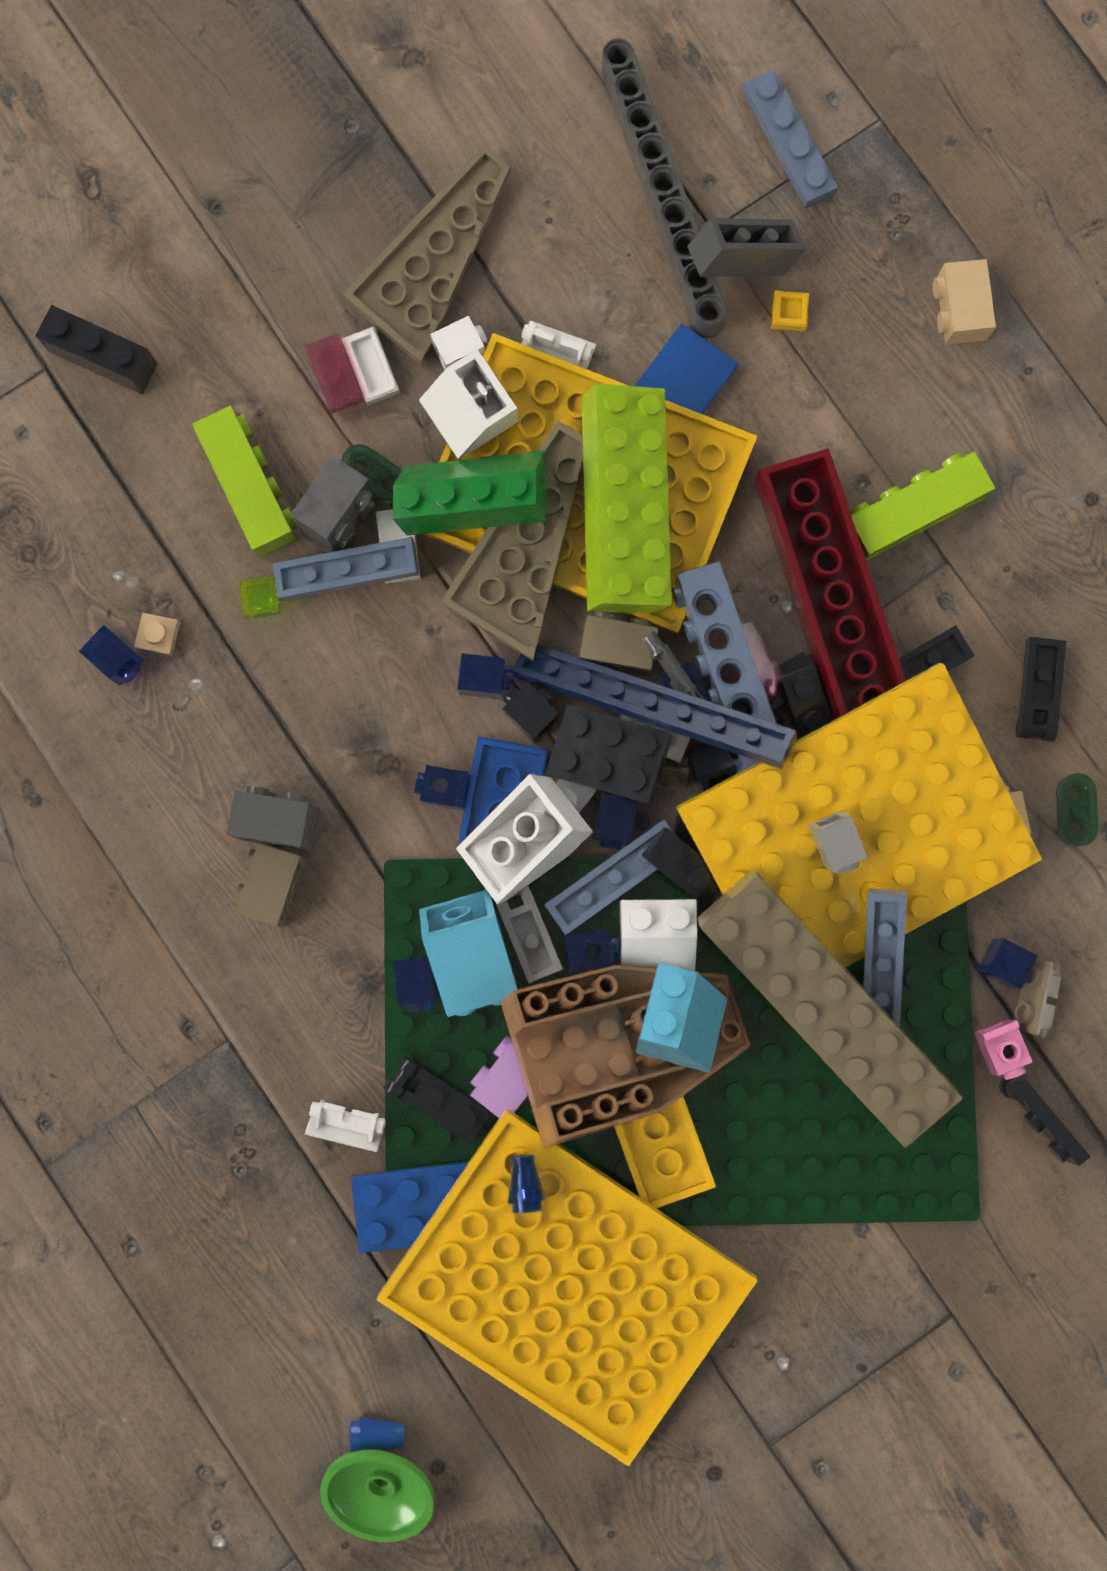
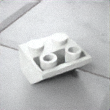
M475 349L447 367L419 399V402L458 460L519 422L517 407L478 349Z

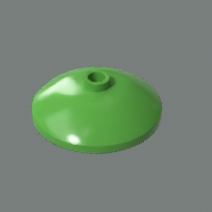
M360 1450L339 1457L327 1468L320 1487L322 1505L329 1517L339 1527L359 1538L376 1542H396L418 1534L429 1523L435 1504L434 1491L426 1475L406 1458L384 1450Z

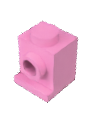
M1006 1019L974 1032L990 1073L996 1076L1003 1075L1005 1080L1026 1073L1024 1066L1033 1062L1019 1031L1020 1026L1017 1020ZM1006 1045H1010L1013 1051L1012 1057L1008 1059L1003 1055V1049Z

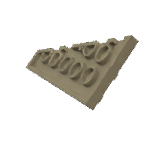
M486 144L470 158L343 293L345 301L421 367L432 346L430 334L440 329L511 173V166Z
M558 420L538 449V451H545L547 521L488 527L441 600L442 605L534 661L583 464V435Z

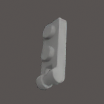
M527 885L509 898L521 895L524 905L512 910L507 900L502 904L496 903L527 981L531 983L563 968L531 890Z

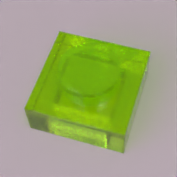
M274 576L238 581L242 614L245 619L281 614Z

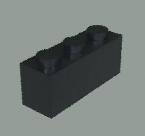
M53 305L50 306L35 335L48 352L140 394H143L158 365L147 348Z

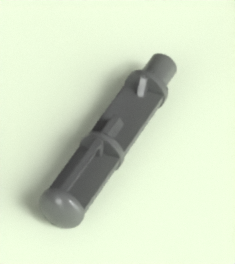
M654 631L644 637L642 640L650 650V659L659 661L671 679L669 683L671 688L703 699L696 689V685L692 683L669 649L668 644L662 643Z

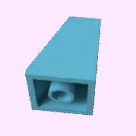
M487 890L419 909L422 940L447 1017L453 1015L466 1016L476 1011L477 1008L491 1004L501 1005V1001L511 991L518 989L494 902Z
M659 962L636 1053L710 1073L728 998L698 972Z

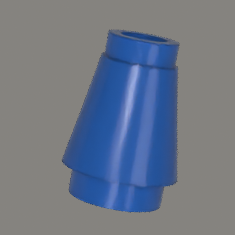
M359 1417L358 1421H350V1453L367 1449L386 1451L396 1447H404L403 1422L396 1423L394 1421Z

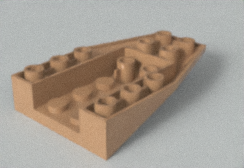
M614 965L511 991L501 1001V1006L543 1147H551L659 1113L749 1048L751 1045L727 975L699 973L728 998L710 1073L636 1053L657 971L655 968Z

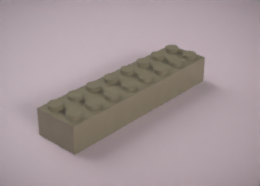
M754 868L697 918L699 926L904 1148L909 1146L963 1099L950 1080Z

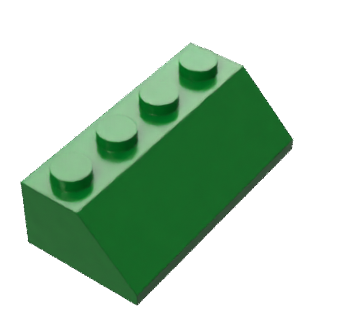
M545 451L405 466L393 485V520L406 536L547 521Z

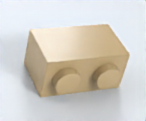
M987 259L944 263L938 276L933 280V295L935 299H939L941 311L938 312L937 326L939 332L944 333L945 345L987 341L996 328Z

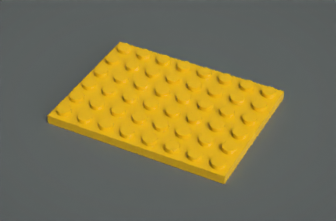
M492 333L483 358L517 407L519 422L460 460L536 452L557 420L583 435L582 396L596 383L628 385ZM665 400L672 606L656 614H622L632 618L648 620L652 622V626L678 635L686 614L683 607L677 608L672 594V588L676 587L677 575L706 566L757 435ZM446 444L439 462L458 460L449 445ZM582 464L552 586L587 599L584 470ZM488 527L423 535L472 553Z
M943 663L934 665L794 742L782 769L757 762L676 807L722 894L726 893L754 868L844 967L865 957L869 888L907 891L905 934L1042 860ZM841 810L851 815L868 858L859 861V867L843 874H839L837 871L832 873L824 866L807 826Z
M506 1108L377 1296V1301L629 1467L758 1279L755 1274L561 1144L544 1148L539 1130Z

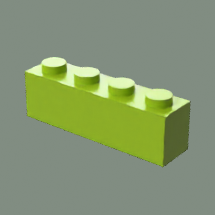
M230 405L192 423L258 558L264 557L297 541L293 533V529L297 528V525L290 515L291 511L289 507L282 510L277 500L283 494L274 476L267 479L262 469L268 463L259 445L252 447L247 438L253 432L244 414L237 416Z
M975 451L964 457L961 453H957L946 459L942 463L943 468L934 473L927 469L914 476L910 480L912 482L911 485L900 489L898 485L894 486L879 496L880 501L870 506L867 502H864L850 510L866 561L979 503L996 489Z

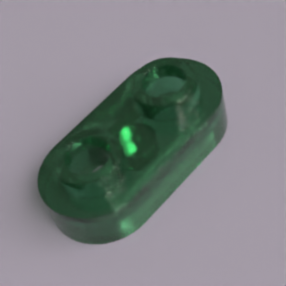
M356 444L346 449L341 461L356 470L355 465L357 462H366L367 466L364 470L356 471L369 479L376 498L383 502L392 503L393 489L386 490L383 486L387 481L396 482L402 470L366 445Z
M1075 773L1062 778L1056 787L1058 834L1061 840L1069 846H1085L1093 842L1098 834L1097 789L1094 781L1085 774ZM1071 786L1079 791L1077 799H1073L1069 795ZM1073 822L1080 826L1079 835H1074L1071 831Z

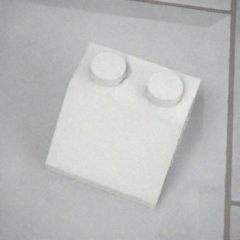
M696 899L620 901V960L622 966L657 969L660 962L695 972L697 948Z

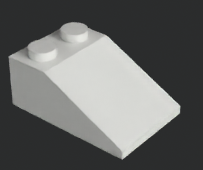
M529 774L456 849L497 904H502L567 858L593 831L551 777Z

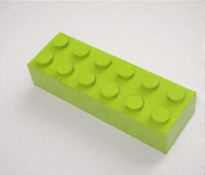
M596 383L582 396L587 611L656 614L672 606L665 389Z

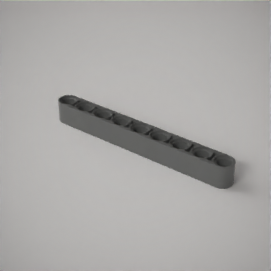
M611 39L604 45L602 51L601 71L604 83L691 326L699 336L705 338L713 337L721 330L726 313V305L716 277H700L692 256H685L678 252L680 248H688L687 246L698 234L699 229L634 49L625 39ZM620 60L624 63L617 65L613 64L612 61ZM625 91H631L635 93V95L626 96L622 93ZM636 122L645 123L647 126L639 128L634 126L633 124ZM652 153L657 155L658 158L651 160L647 159L644 155ZM658 185H666L670 188V190L659 191L655 187ZM675 216L682 221L674 224L670 223L666 218ZM697 279L701 280L705 286L695 288L689 282ZM709 311L715 314L717 318L709 321L702 318L700 314Z

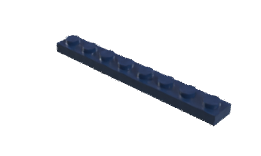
M537 645L534 661L520 654L512 669L513 675L517 679L780 769L783 768L797 738L796 730L541 645Z

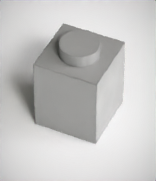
M843 810L807 825L824 866L832 873L836 871L839 874L850 872L859 867V861L868 858L851 815Z

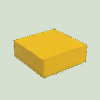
M775 290L772 303L771 329L806 332L810 293Z

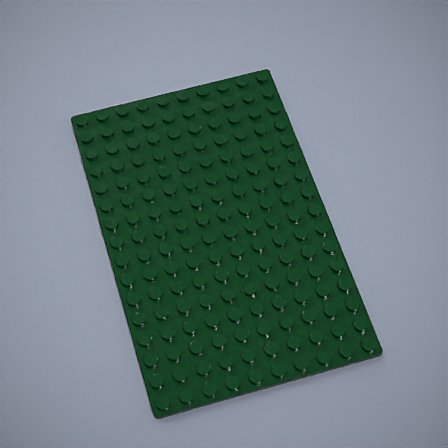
M612 856L565 858L528 885L563 968L531 983L527 981L494 899L493 902L517 987L521 989L614 965H621V900H687L693 898L657 870L565 936L544 905ZM464 858L388 860L384 864L385 1083L389 1078H394L399 1070L397 1064L402 1056H406L474 1099L470 1095L475 1086L470 1082L483 1065L489 1069L499 1058L493 1052L506 1035L511 1038L501 1005L491 1004L477 1008L476 1011L466 1016L453 1015L447 1017L422 940L419 909L486 890ZM521 895L507 900L511 910L524 905ZM696 901L698 918L706 909ZM967 901L905 934L900 1027L950 1080L963 1098L906 1148L700 928L697 919L695 972L727 975L751 1046L683 1095L716 1187L656 1209L682 1226L976 1221L980 1216ZM865 957L845 967L862 986H864ZM412 1076L405 1087L415 1093L422 1081ZM385 1090L386 1171L470 1161L499 1118L490 1112L474 1140L469 1144ZM527 1096L514 1113L538 1129L531 1103ZM615 1127L560 1143L567 1149L574 1148L577 1156L639 1196Z

